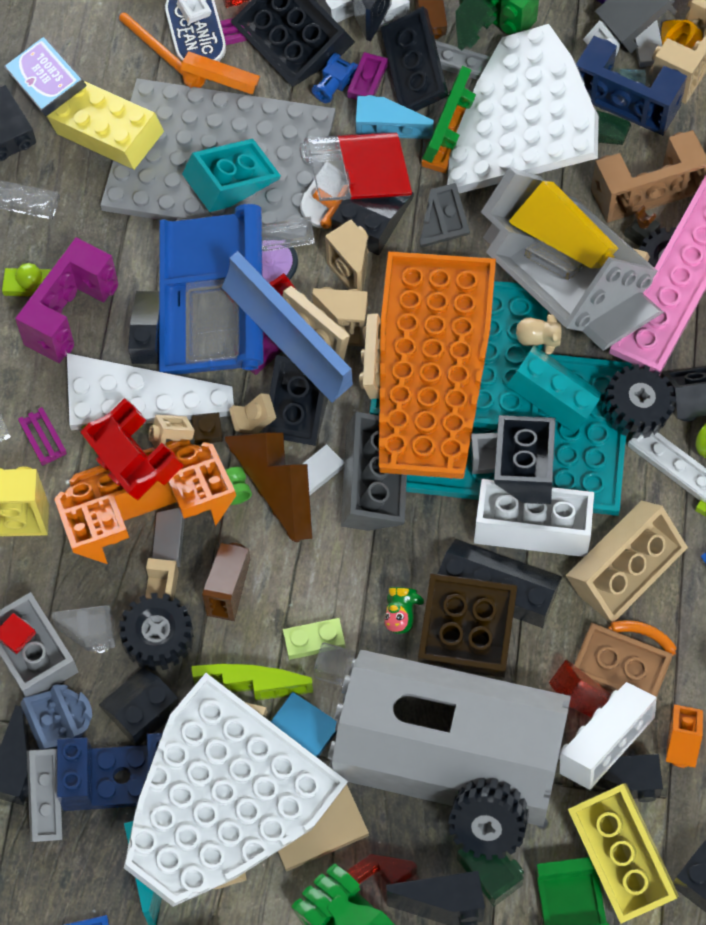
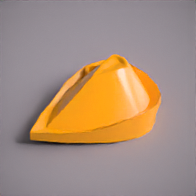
M689 20L664 21L661 31L662 45L669 38L693 49L697 41L701 42L703 40V32L696 24Z

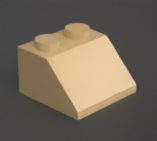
M349 220L325 236L326 263L348 289L363 291L368 267V235L363 227H357L352 220Z

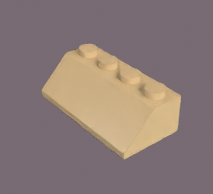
M641 500L566 574V577L579 597L608 622L612 623L688 547L663 506Z

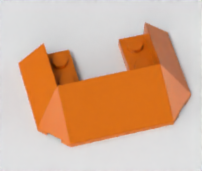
M184 439L166 442L165 445L173 451L184 466L165 486L157 481L138 501L129 495L122 485L118 486L108 476L110 470L107 471L101 465L76 473L70 479V487L65 493L60 492L54 499L73 553L108 564L102 547L116 544L129 538L124 524L125 520L174 503L178 504L184 519L209 510L216 526L236 497V492L214 445L203 442L200 446L190 444V440ZM155 447L143 451L149 456L155 450Z

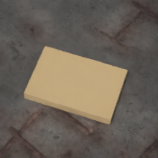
M347 784L312 830L278 851L286 872L369 836V832Z

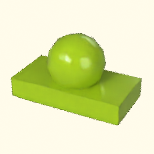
M31 263L22 264L18 268H5L2 288L3 295L32 296L52 269H39L35 264Z

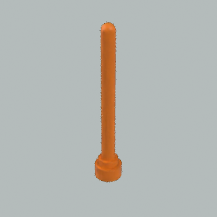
M127 13L119 15V20L183 76L186 86L201 88L204 85L205 78L182 71V61Z

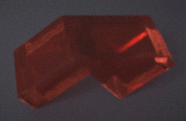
M370 854L346 872L359 884L379 872L387 885L409 880L417 874V865L414 861Z

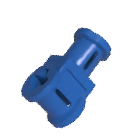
M334 53L323 70V79L318 85L313 86V95L323 103H330L333 99L332 95L337 89L343 91L347 85L351 84L358 64L354 62L349 63L341 59L339 54Z

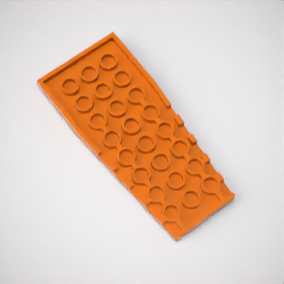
M388 251L380 331V473L464 478L490 336L496 259Z

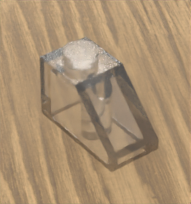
M110 605L52 612L56 628L85 650L102 653L108 651L109 648L116 647L114 620Z

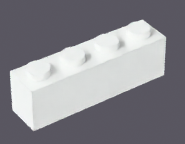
M627 682L618 691L615 690L604 707L598 708L595 711L591 721L586 726H581L576 737L569 744L566 743L561 748L558 757L560 760V774L590 790L655 718L657 697Z

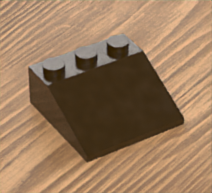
M431 573L418 662L456 671L505 678L517 585Z

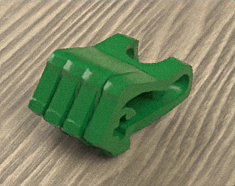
M333 864L326 871L329 876L328 878L324 874H320L313 883L317 889L311 885L305 888L302 892L305 901L299 898L291 906L302 925H395L381 910L375 909L358 893L360 891V884L337 864Z

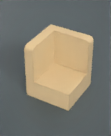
M148 558L146 566L148 574L146 600L152 599L151 593H157L159 598H162L164 593L170 595V599L173 601L179 574L177 562Z

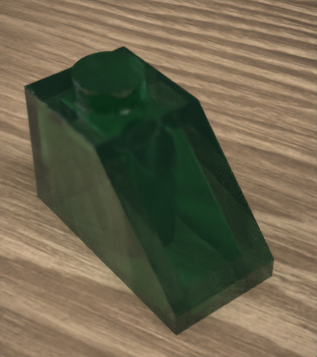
M462 848L457 851V861L466 872L479 871L482 893L493 907L523 886L524 877L522 875L524 871L515 859L510 861L507 856L499 859L496 854L493 855V860H486L485 854H480V857L476 858L473 857L474 851L469 850L468 853L464 852Z

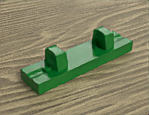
M465 66L461 67L423 155L422 159L432 163L440 146L453 150L459 139V134L448 129L457 105L470 109L475 100L476 94L465 88L471 73V69Z

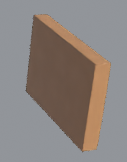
M591 623L570 676L611 693L615 690L618 691L627 682L657 697L673 654Z

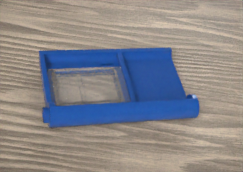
M242 204L235 208V214L180 221L160 220L159 372L179 375L237 368L256 370L258 366L264 363L263 330L221 288L229 270V258L237 251L263 277L262 208L259 205Z

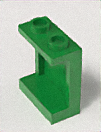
M590 857L536 865L535 876L544 925H609L606 921L599 877Z

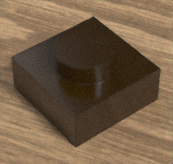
M219 412L192 416L196 445H200L203 442H223Z

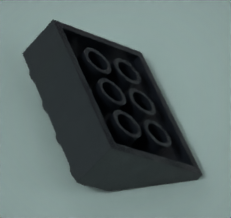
M251 0L230 21L292 87L325 68L328 60L334 53L342 56L355 43L352 37L316 0Z

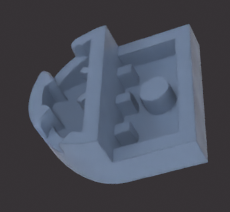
M53 685L48 692L22 699L20 704L40 750L57 749V739L83 737L92 718L91 705L83 693L77 694L67 689V685Z

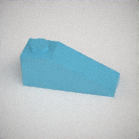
M373 95L357 97L356 135L397 133L399 138L431 139L434 120L385 97Z

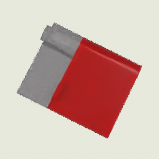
M397 133L306 137L304 143H300L301 159H305L306 163L312 164L319 201L410 196L412 194L402 147Z

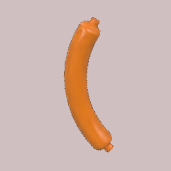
M623 620L612 622L608 627L609 630L617 633L635 632L645 635L656 641L666 652L673 654V656L676 654V646L672 640L662 631L649 624Z

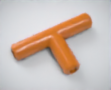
M347 186L342 188L335 200L320 189H317L313 194L314 199L329 208L320 222L323 228H330L332 224L331 218L342 200L349 193Z

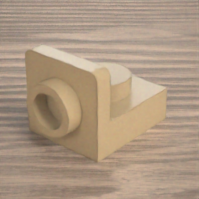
M259 394L245 407L233 405L229 408L233 425L237 432L257 434L276 419L269 394Z
M155 415L153 425L149 427L148 437L156 449L161 443L165 445L166 439L180 441L182 439L192 440L195 430L186 416Z

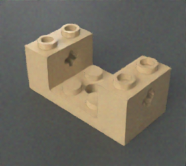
M689 0L688 7H690V10L685 17V20L693 22L702 30L703 40L701 42L697 41L693 49H690L667 38L662 47L657 46L652 56L654 63L649 71V75L652 76L650 87L663 66L676 69L682 74L687 75L682 99L684 104L687 103L706 74V0Z

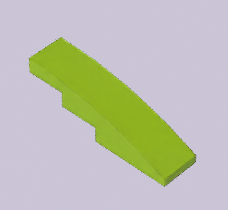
M245 664L192 666L195 685L207 673L217 682L223 683L224 687L232 693L254 690L256 701L287 697L292 692L297 695L313 693L312 677L283 669Z

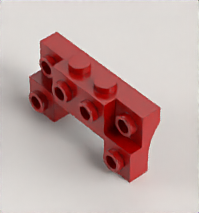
M124 398L107 415L89 422L80 433L98 454L97 462L107 471L110 470L108 476L118 486L122 485L126 492L138 501L157 481L165 486L184 465L173 451L163 443L149 456L145 454L132 435L147 420L135 405Z

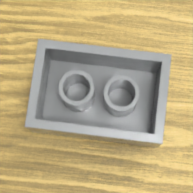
M31 592L0 610V626L14 613L36 631L33 638L17 655L0 642V658L24 697L47 692L53 685H58L78 673L72 656Z

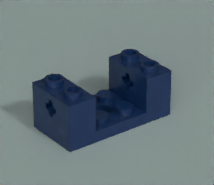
M593 36L576 63L592 104L664 136L681 107L687 75L682 74L676 69L663 66L651 88L646 87L641 82L630 80L613 71L617 45L607 39Z
M163 733L147 734V745L93 749L88 738L57 739V798L63 810L136 807ZM121 770H126L131 774L129 781L124 784L114 781L115 775Z

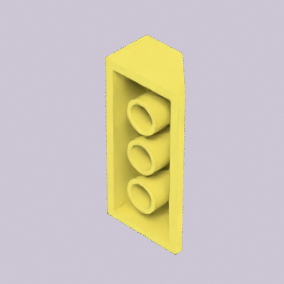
M626 783L568 809L620 924L679 897Z

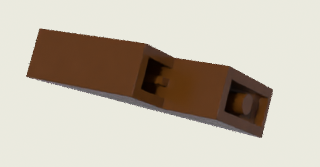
M283 432L226 436L225 441L229 445V450L237 457L243 466L244 472L256 485L258 493L267 501L273 515L279 519L286 529L288 537L294 542L312 539L308 464L285 465Z

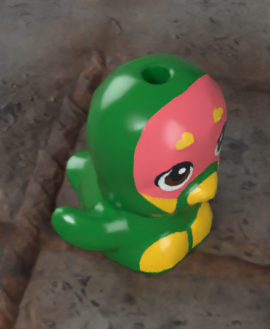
M389 587V595L387 596L389 604L386 608L384 624L392 633H407L413 628L414 624L413 605H423L424 599L417 594L415 589Z

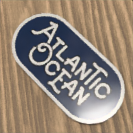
M166 0V16L176 55L180 61L184 60L188 51L220 62L222 57L224 58L226 54L225 38L214 0H205L211 9L210 16L188 24L177 6V0Z

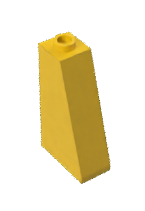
M542 181L509 220L513 226L589 268H602L608 257L615 258L613 254L619 249L554 182Z

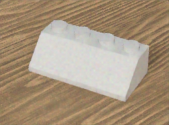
M482 479L474 544L585 557L588 554L591 537L594 492L552 487L551 504H530L520 502L494 484V480Z

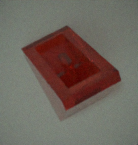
M568 660L564 661L549 682L556 693L571 696L570 707L591 718L598 708L604 707L611 696L608 691Z

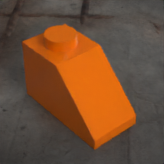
M674 704L666 748V762L681 768L688 766L696 767L703 736V710Z

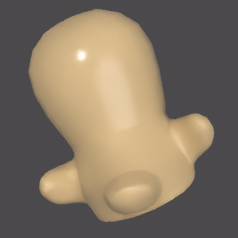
M552 314L547 316L546 322L535 318H524L517 325L516 336L518 341L525 346L545 344V353L549 355L553 353L555 347L560 346L561 323Z

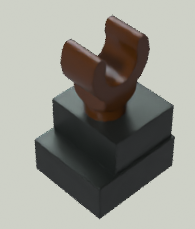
M644 205L635 213L636 219L627 227L624 233L626 238L639 247L640 245L642 246V241L645 237L649 239L651 232L655 231L658 235L661 226L655 220L656 214L653 213L649 216L645 212Z

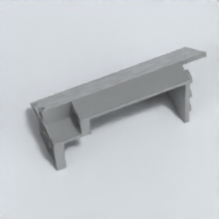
M508 168L481 211L492 222L483 237L490 244L486 253L491 258L496 259V262L545 309L554 315L567 329L583 331L604 351L664 313L643 294L652 284L658 270L576 198L568 196L619 248L613 254L615 258L608 257L602 268H589L513 226L509 220L542 181L545 180L535 174Z

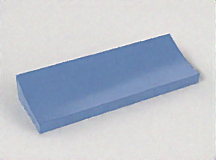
M237 251L229 258V270L221 288L333 403L353 385L352 369Z

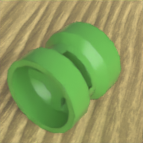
M232 467L226 469L225 471L236 492V497L230 505H237L251 498L252 492L249 485L245 484L246 475L243 468Z

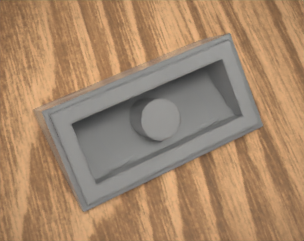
M179 508L157 512L152 559L176 561L177 567H180L185 521Z

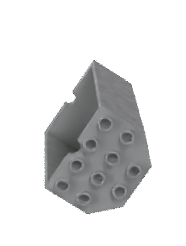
M360 650L357 659L353 658L350 676L346 675L343 682L342 693L344 695L342 703L344 704H338L335 714V721H337L335 731H337L336 741L331 742L328 759H330V768L350 783L453 806L458 791L462 787L466 789L467 783L473 781L477 785L479 779L485 778L486 783L491 784L492 779H497V785L503 786L506 782L511 785V792L517 789L521 793L519 800L525 798L527 802L526 809H529L528 823L544 826L571 696ZM412 696L456 706L450 733L401 722L394 715V704L401 697Z

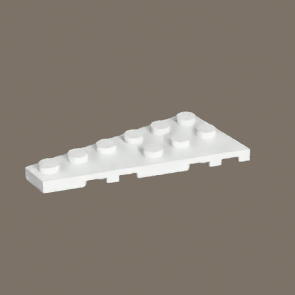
M67 353L69 422L71 430L83 429L89 422L104 417L124 398L135 405L147 421L144 424L153 423L155 415L186 416L188 420H192L194 415L218 412L220 417L231 416L229 408L234 405L232 386Z

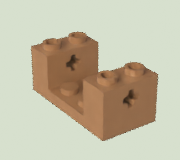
M691 130L685 133L679 132L669 137L663 167L660 170L650 173L644 172L632 178L620 153L612 156L605 155L596 160L591 191L606 222L609 223L634 215L643 205L646 211L695 195L706 176V154L696 134Z

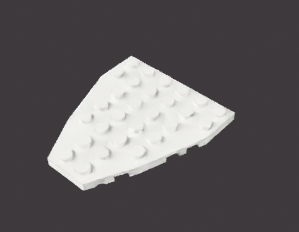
M546 24L502 37L476 83L473 91L476 94L475 100L471 108L465 110L456 132L460 135L454 149L451 150L449 157L447 185L456 183L459 194L499 184L508 168L538 174L598 158L599 116L593 107L590 95L584 86V81L574 59L551 26Z
M205 673L169 716L137 802L124 869L174 907L234 880L312 830L348 781Z

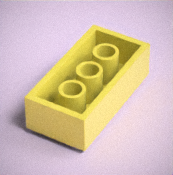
M85 82L87 86L47 116L58 135L133 170L136 169L164 132L155 112Z

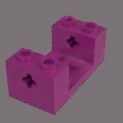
M77 237L73 240L15 318L25 346L59 364L64 357H67V353L70 354L72 352L74 340L68 319L62 315V309L67 302H71L74 299L77 289L103 303L109 295L112 296L116 292L118 279L112 255Z

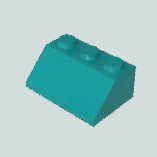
M535 345L506 385L574 433L586 421L600 400L602 393Z

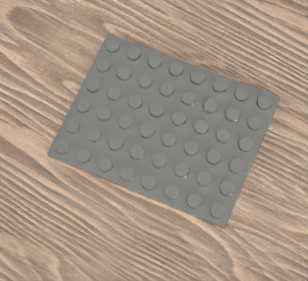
M137 78L130 102L155 112L164 132L135 170L113 160L100 205L102 211L157 220L177 221V218L197 219L235 214L237 206L255 204L262 208V236L306 242L310 224L303 218L300 212V203L304 193L323 168L336 115L335 108L197 87L190 88L184 85ZM254 139L281 175L280 179L229 208L209 212L182 175L191 154L201 150Z

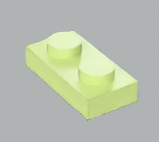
M339 618L283 629L289 660L345 648Z

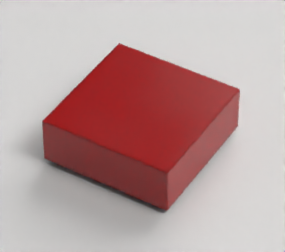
M14 613L0 626V642L16 655L36 634L35 629Z

